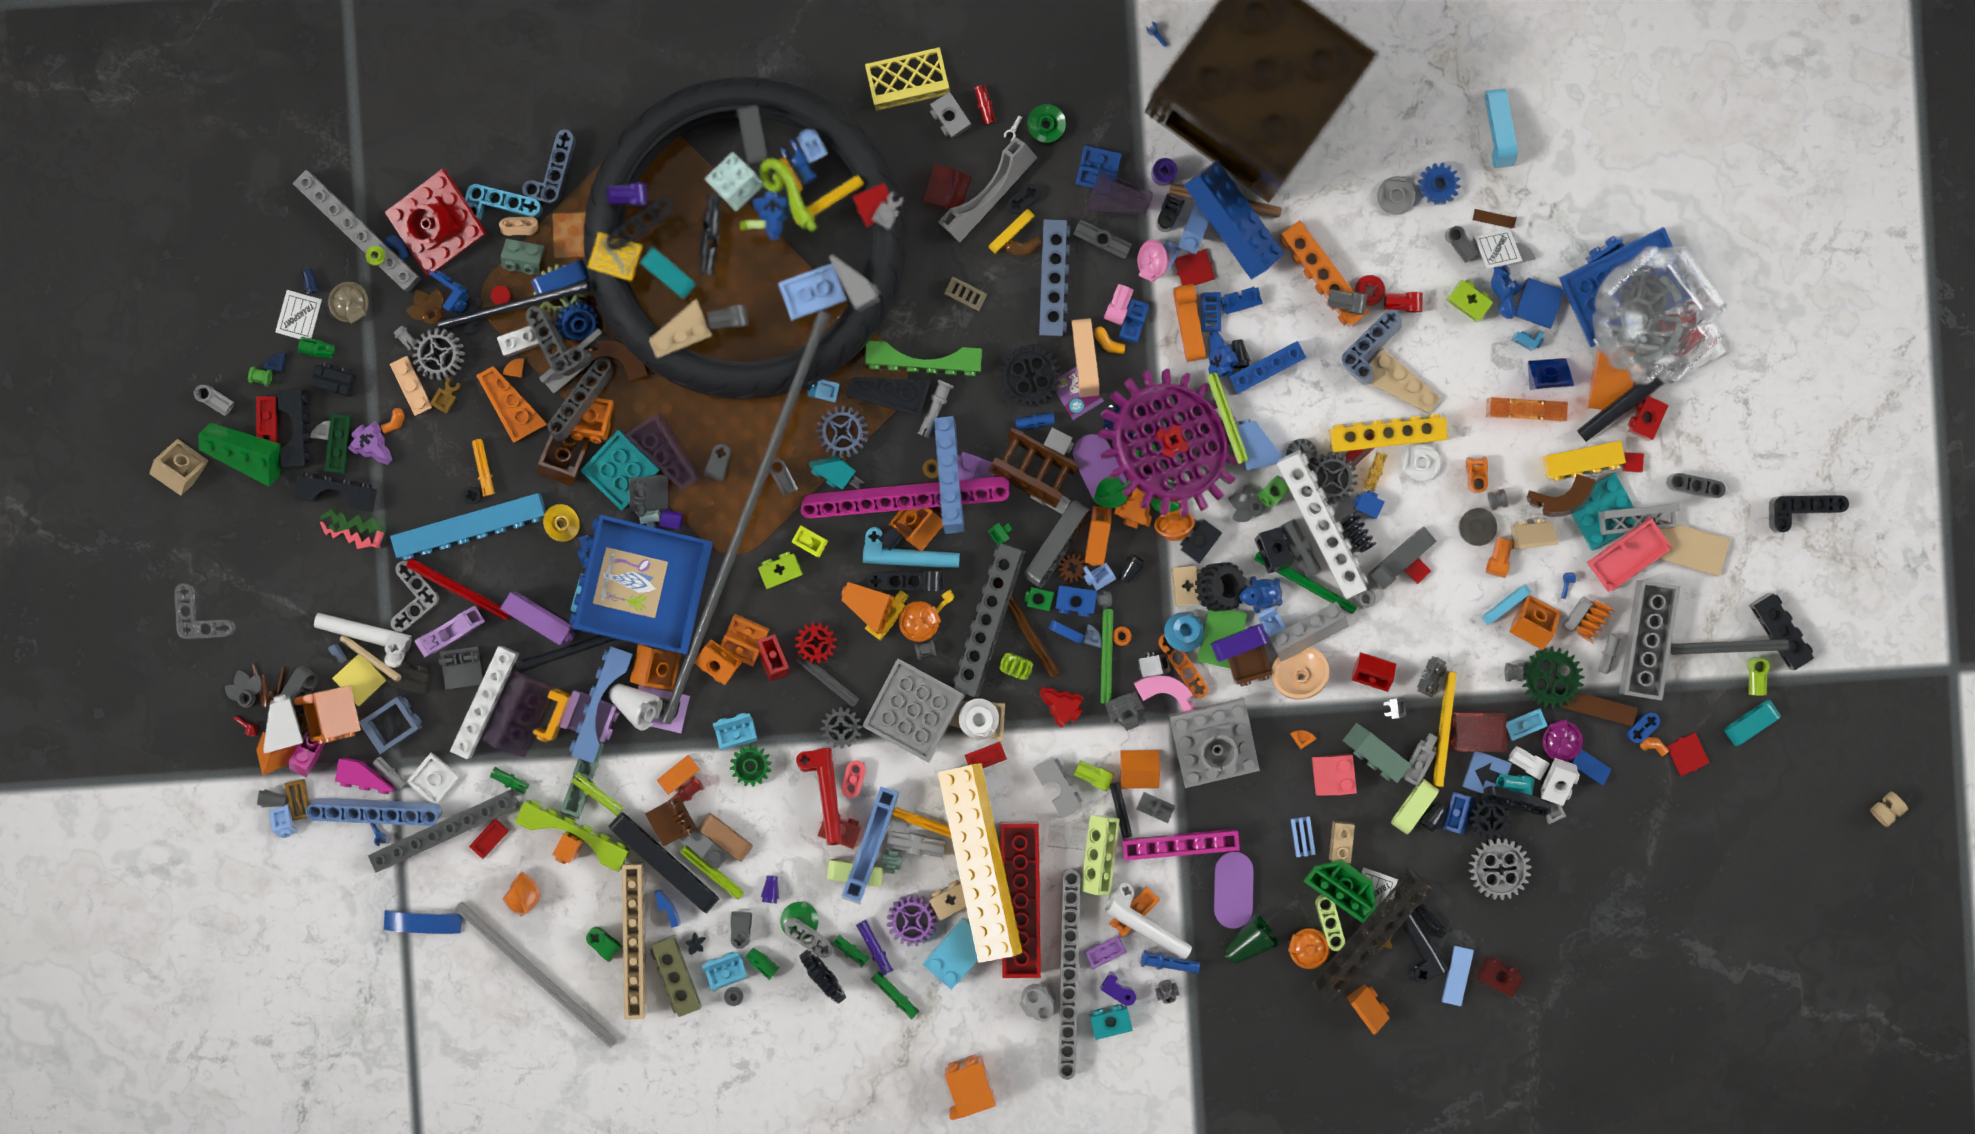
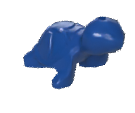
M1507 265L1497 266L1493 268L1491 287L1493 292L1501 299L1498 307L1499 314L1506 319H1512L1515 317L1513 296L1520 292L1525 285L1523 282L1513 281L1509 277L1510 269Z
M1252 576L1249 582L1251 586L1246 587L1239 596L1242 602L1253 606V610L1257 614L1260 613V609L1270 608L1275 605L1281 606L1283 604L1282 589L1278 578L1273 580H1256V577Z

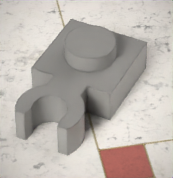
M893 192L887 197L888 204L882 202L872 218L874 222L887 230L890 229L899 214L895 207L900 206L903 202V198H900L897 203L893 202Z

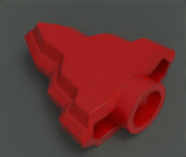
M1042 687L1039 691L1043 701L1050 706V713L1055 717V723L1061 728L1069 720L1074 723L1083 711L1079 707L1084 697L1077 693L1070 694L1067 691L1059 693L1055 689Z

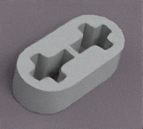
M1583 596L1568 615L1563 626L1573 631L1590 608L1592 601Z

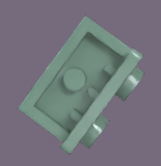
M506 239L501 254V266L508 271L539 275L544 246Z

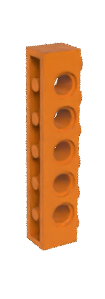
M1300 220L1280 235L1282 246L1286 250L1290 249L1293 253L1291 255L1292 259L1297 265H1302L1305 269L1303 270L1304 275L1309 280L1312 279L1315 282V289L1320 295L1324 294L1327 301L1332 285L1337 286L1341 292H1354ZM1296 240L1304 242L1303 249L1296 248ZM1308 255H1313L1316 258L1315 264L1311 265L1307 262L1306 258ZM1320 270L1327 272L1328 277L1326 280H1321L1318 277ZM1329 307L1332 311L1336 310L1339 314V321L1342 325H1347L1348 327L1369 313L1366 307L1364 315L1352 314L1343 309Z

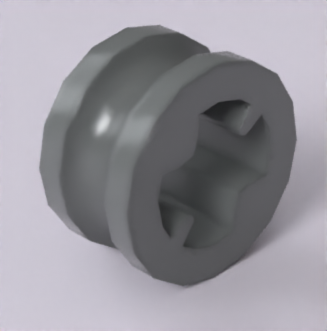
M854 475L848 481L849 484L858 490L860 485L865 483Z

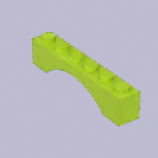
M536 800L524 801L514 823L531 831L554 828L573 833L592 848L602 865L616 872L622 869V865L631 850L627 848L628 845L619 840L614 842L610 840L609 835L602 832L597 834L592 831V827L586 824H582V826L576 824L575 819L569 816L562 817L558 815V811L550 807L545 809Z

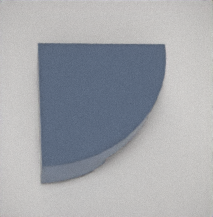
M1088 624L1083 643L1101 648L1102 639L1100 633L1096 628Z
M333 644L328 648L331 655L337 657L339 663L343 664L348 660L339 644Z

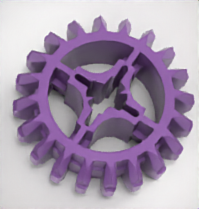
M909 894L906 895L907 901L900 897V905L894 901L893 905L896 909L889 908V912L893 915H887V919L892 920V922L887 923V927L893 926L889 933L893 934L896 932L894 940L901 937L900 944L908 940L907 946H911V941H914L915 946H918L919 939L925 944V936L928 939L932 938L928 932H936V929L931 926H938L937 921H932V919H936L938 916L937 914H931L934 912L933 907L928 908L931 904L930 901L924 904L925 897L923 896L920 901H917V894L914 895V900H910ZM914 905L920 907V909L915 912H909L904 907ZM899 912L905 919V923L900 929L896 921ZM924 912L928 916L926 929L919 920ZM910 916H911V917H913V916L916 917V916H917V918H916V923H917V924H914V925H913V923H912V925H911V924L908 925V922H909V918H908V917H910ZM912 928L921 932L918 935L905 934V932Z

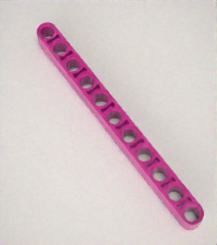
M1005 477L959 480L960 491L966 492L964 494L961 493L962 505L1003 501L1009 496L1010 483ZM939 482L808 494L803 498L801 513L806 518H821L941 507Z

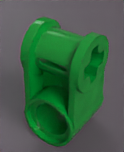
M601 927L591 928L586 935L587 943L607 962H611L623 948L615 938L611 937ZM599 934L597 939H592L593 935Z

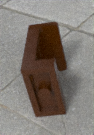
M1264 644L1227 659L1234 684H1240V687L1250 685L1251 681L1258 679V681L1270 679L1269 675L1274 674L1270 668Z

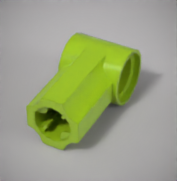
M1752 657L1747 662L1749 670V695H1767L1769 662L1760 657ZM1760 661L1762 666L1756 671L1755 665Z
M1082 760L1077 764L1073 774L1106 792L1114 777V773L1101 767L1097 768Z

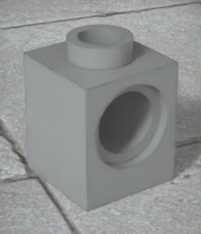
M1052 428L1044 445L1064 456L1066 452L1070 453L1074 443L1071 442L1072 437Z

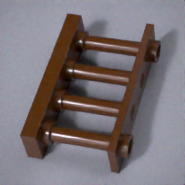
M1012 428L1006 438L1011 442L1002 459L995 457L988 471L998 477L1007 478L1010 484L1056 508L1063 496L1059 492L1061 485L1068 473L1074 475L1079 464L1073 459L1065 457L1028 437L1021 430ZM1017 446H1020L1028 451L1019 468L1016 469L1009 465L1008 462ZM1037 455L1044 459V462L1036 477L1033 478L1027 475L1025 471L1033 456ZM1053 464L1060 468L1061 471L1053 486L1049 487L1042 483V480L1050 465Z

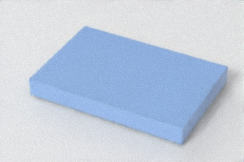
M833 264L778 283L791 320L847 301Z

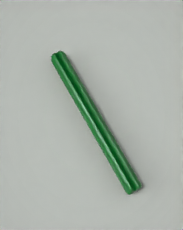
M1258 551L1254 557V560L1264 565L1261 555ZM1291 568L1276 572L1332 604L1338 602L1341 609L1350 614H1354L1357 609V605Z

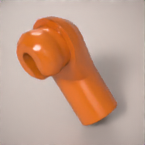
M395 408L392 411L390 422L381 425L384 434L397 430L402 426L404 413L400 408Z
M1647 737L1640 743L1641 749L1645 751L1656 749L1661 756L1669 752L1661 740L1656 737Z

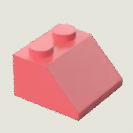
M1352 754L1312 757L1316 795L1357 793Z

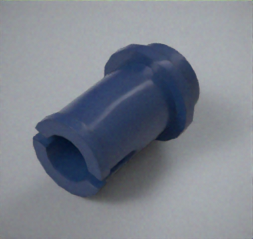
M313 268L302 270L301 274L305 284L304 291L307 294L318 292L319 285L316 284Z

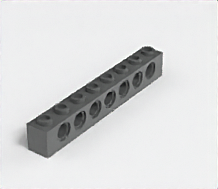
M1000 543L994 551L995 561L988 570L989 580L983 586L982 594L984 595L976 608L978 614L970 627L972 633L965 642L964 648L966 652L960 658V670L953 680L954 689L973 697H979L1025 550ZM1005 559L1009 562L1007 570H1003L1001 566L1002 561ZM998 578L1003 580V586L1000 589L995 585ZM992 596L997 598V605L994 607L990 604ZM987 614L992 618L989 625H986L984 622V617ZM980 633H984L986 636L984 643H980L978 640ZM974 651H977L980 654V658L977 662L974 661L972 658V654ZM969 669L974 672V677L971 680L966 675Z
M512 789L380 849L368 855V858L375 873L514 810L519 807V804Z

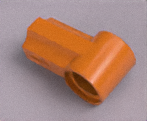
M1496 538L1492 557L1489 558L1486 566L1487 574L1506 578L1510 565L1509 557L1513 541Z

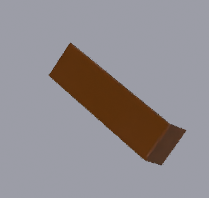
M1475 209L1472 220L1514 228L1517 216L1511 217Z

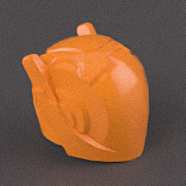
M520 871L510 885V890L504 895L502 900L512 912L520 914L522 917L538 904L540 889L532 878Z

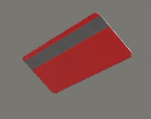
M1368 433L1365 438L1372 440L1373 434ZM1375 448L1348 451L1345 454V460H1351L1352 463L1350 465L1355 467Z

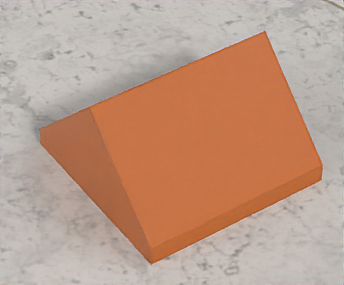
M1120 750L1121 789L1159 788V750Z

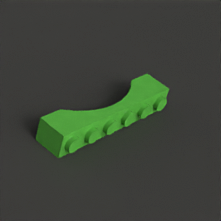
M869 341L865 348L864 366H869L868 369L880 370V367H888V371H899V368H902L912 373H917L918 370H926L928 374H938V371H945L946 375H957V372L964 373V376L975 377L976 374L981 372L982 349L962 347L957 352L943 358L922 360L898 352L887 342Z

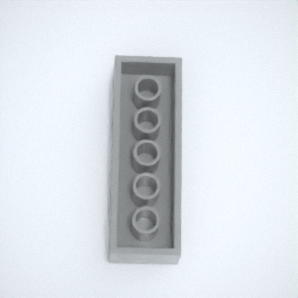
M1644 580L1636 581L1619 694L1656 700L1663 699L1680 586Z

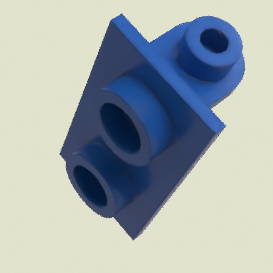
M1253 286L1252 288L1241 290L1242 295L1240 296L1238 292L1225 294L1221 298V304L1225 313H1234L1263 304L1259 288Z

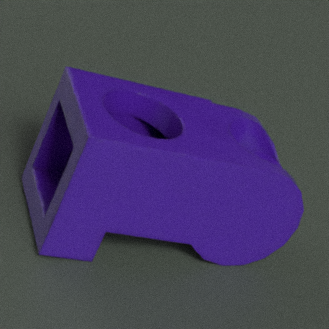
M1110 971L1100 986L1101 991L1123 1005H1133L1136 1001L1134 990L1131 987H1124L1116 982L1118 979L1117 975Z

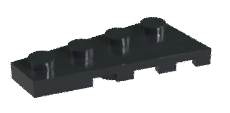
M852 377L846 396L921 417L931 380Z

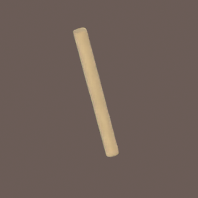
M344 635L340 637L341 642L396 682L401 679L400 674L352 639Z

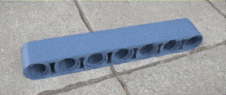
M315 798L306 809V816L313 821L419 826L434 825L442 814L441 807L436 803ZM313 807L319 808L320 812L316 811ZM332 808H337L339 813L335 812ZM352 808L356 809L358 813H354ZM370 809L375 810L377 814H373ZM389 810L395 811L397 815L391 814ZM408 811L414 812L416 816L410 815ZM428 812H432L435 817H431Z

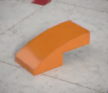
M687 755L656 781L669 795L697 773L700 768Z

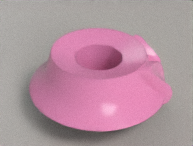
M1148 240L1141 246L1137 259L1140 271L1139 276L1154 282L1164 275L1168 269L1170 255L1159 241Z

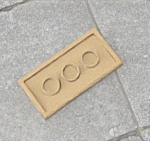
M1660 519L1664 524H1671V522ZM1677 524V527L1660 529L1672 546L1668 553L1659 558L1660 560L1720 576L1730 539Z

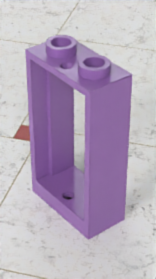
M510 592L500 608L559 645L570 643L576 634L573 632L575 629H571V624L518 592Z

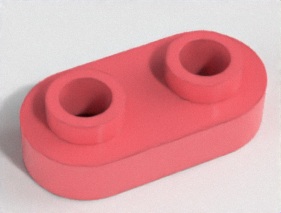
M859 760L851 761L845 771L841 791L847 798H855L861 790L866 768L864 763ZM854 766H858L860 768V771L858 773L853 772ZM848 785H854L855 790L849 791Z

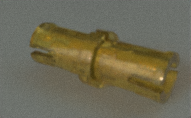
M1376 451L1371 468H1368L1369 473L1363 488L1375 492L1378 480L1383 475L1382 470L1388 455Z

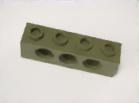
M675 935L654 942L651 945L650 953L653 960L656 959L658 962L657 971L660 978H664L666 983L664 990L667 996H671L672 1003L670 1004L673 1013H677L678 1017L701 1009L702 1004ZM665 954L671 955L673 962L666 963L663 956ZM670 973H678L680 980L673 981L670 978ZM677 991H685L687 997L680 999L677 996Z

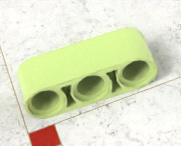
M1423 778L1419 786L1414 788L1395 814L1391 824L1407 835L1435 799L1439 789Z
M829 859L826 878L847 882L854 862ZM874 865L868 886L881 887L884 868Z
M1320 895L1316 898L1315 903L1323 934L1326 937L1329 948L1339 951L1344 947L1345 939L1335 903L1329 900V907L1326 909L1321 908L1322 900L1329 899ZM1329 918L1335 919L1332 927H1327L1325 924ZM1335 936L1339 937V944L1331 945V939Z

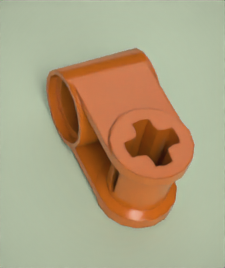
M1483 456L1477 459L1466 457L1468 489L1472 493H1481L1488 487L1487 457ZM1476 479L1482 482L1481 489H1476L1474 487V481Z

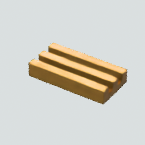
M305 779L284 783L292 821L307 818L298 784H300L306 810L310 805ZM292 785H293V787H294L295 796H296V800H297V804H298V809H299V813H300V815H298V816H297V813H296V808H295V804H294V800H293V795H292V791H291V786H292Z

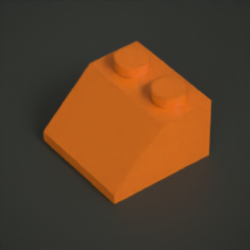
M929 508L900 510L888 525H892L908 542L922 552L942 528L943 523L942 519Z
M1528 595L1519 607L1509 632L1543 650L1555 635L1561 611Z
M638 644L630 682L646 687L673 691L681 654Z
M1364 984L1346 998L1374 1035L1389 1020V1016L1386 1014L1389 1010L1383 1002L1379 1004L1376 1000L1378 995L1372 986L1368 988Z

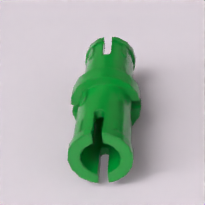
M496 766L494 767L493 771L499 774V776L491 772L490 778L505 784L504 787L506 788L510 787L523 795L526 793V790L520 786L528 789L529 783L516 778L512 773L508 774Z
M840 934L832 943L845 953V957H850L861 968L869 960V957L860 952L855 944H850Z

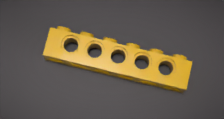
M1440 414L1428 415L1429 419H1421V416L1409 417L1410 421H1402V418L1390 419L1391 423H1383V420L1371 421V425L1365 426L1364 422L1352 423V427L1346 428L1345 424L1333 425V429L1328 430L1331 453L1448 440L1446 417H1440ZM1424 423L1430 426L1429 434L1422 432V425ZM1404 426L1411 428L1410 436L1403 434L1402 429ZM1385 428L1392 430L1391 438L1384 436L1383 431ZM1366 430L1373 432L1372 440H1367L1364 437ZM1347 432L1354 434L1353 442L1346 441L1345 434Z

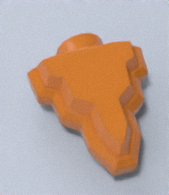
M1135 488L1126 502L1117 507L1114 515L1123 519L1122 524L1136 529L1138 524L1150 527L1152 519L1149 515L1150 505L1144 509L1140 507L1145 493L1138 488Z

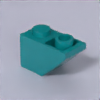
M837 456L813 460L808 463L812 468L811 472L818 478H821V476L827 479L826 483L833 488L838 486L843 489L856 472L852 466Z

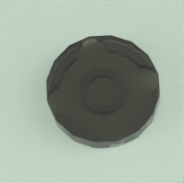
M1470 509L1459 520V534L1470 545H1486L1493 540L1497 533L1496 518L1486 509Z

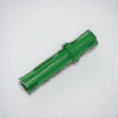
M880 971L870 979L911 1020L918 1014L920 1010L908 1000L906 995L904 996L888 979L882 976Z

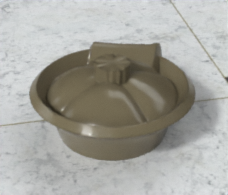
M343 282L333 288L329 295L328 306L335 318L353 324L363 316H366L369 299L363 287L354 282Z

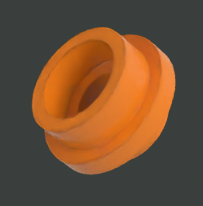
M1118 627L1114 630L1113 640L1117 645L1125 646L1131 641L1132 634L1128 628ZM1121 632L1126 635L1123 640H1120L1118 637Z

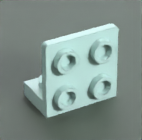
M733 152L705 178L735 211L739 210L764 185L756 174Z

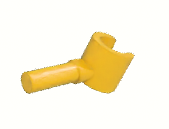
M951 590L941 595L944 601L936 608L937 613L954 599V594Z

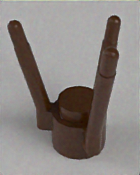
M252 663L253 674L258 675L256 665ZM284 666L281 668L276 694H274V690L267 689L265 674L262 675L263 691L261 687L259 692L261 707H270L274 697L281 694L285 673Z

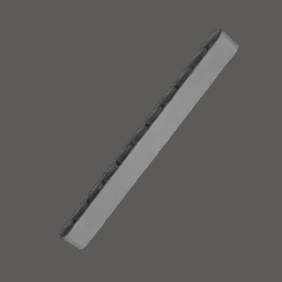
M1073 868L1065 870L1062 879L1058 1071L1060 1077L1065 1080L1072 1079L1076 1073L1080 875ZM1070 873L1077 876L1076 881L1073 883L1066 880V876ZM1070 892L1076 894V899L1073 902L1066 900V895ZM1068 912L1076 914V918L1073 921H1068L1065 918ZM1073 931L1076 934L1075 938L1067 940L1065 938L1066 932ZM1066 951H1074L1075 956L1072 959L1065 958L1064 954ZM1071 969L1075 973L1072 978H1066L1064 972ZM1068 988L1074 991L1071 997H1066L1063 994ZM1071 1008L1074 1012L1071 1016H1065L1063 1014L1064 1009ZM1065 1027L1073 1029V1033L1068 1036L1064 1035L1062 1031ZM1065 1046H1070L1073 1049L1068 1055L1062 1052ZM1065 1065L1072 1067V1071L1068 1074L1062 1072V1068Z

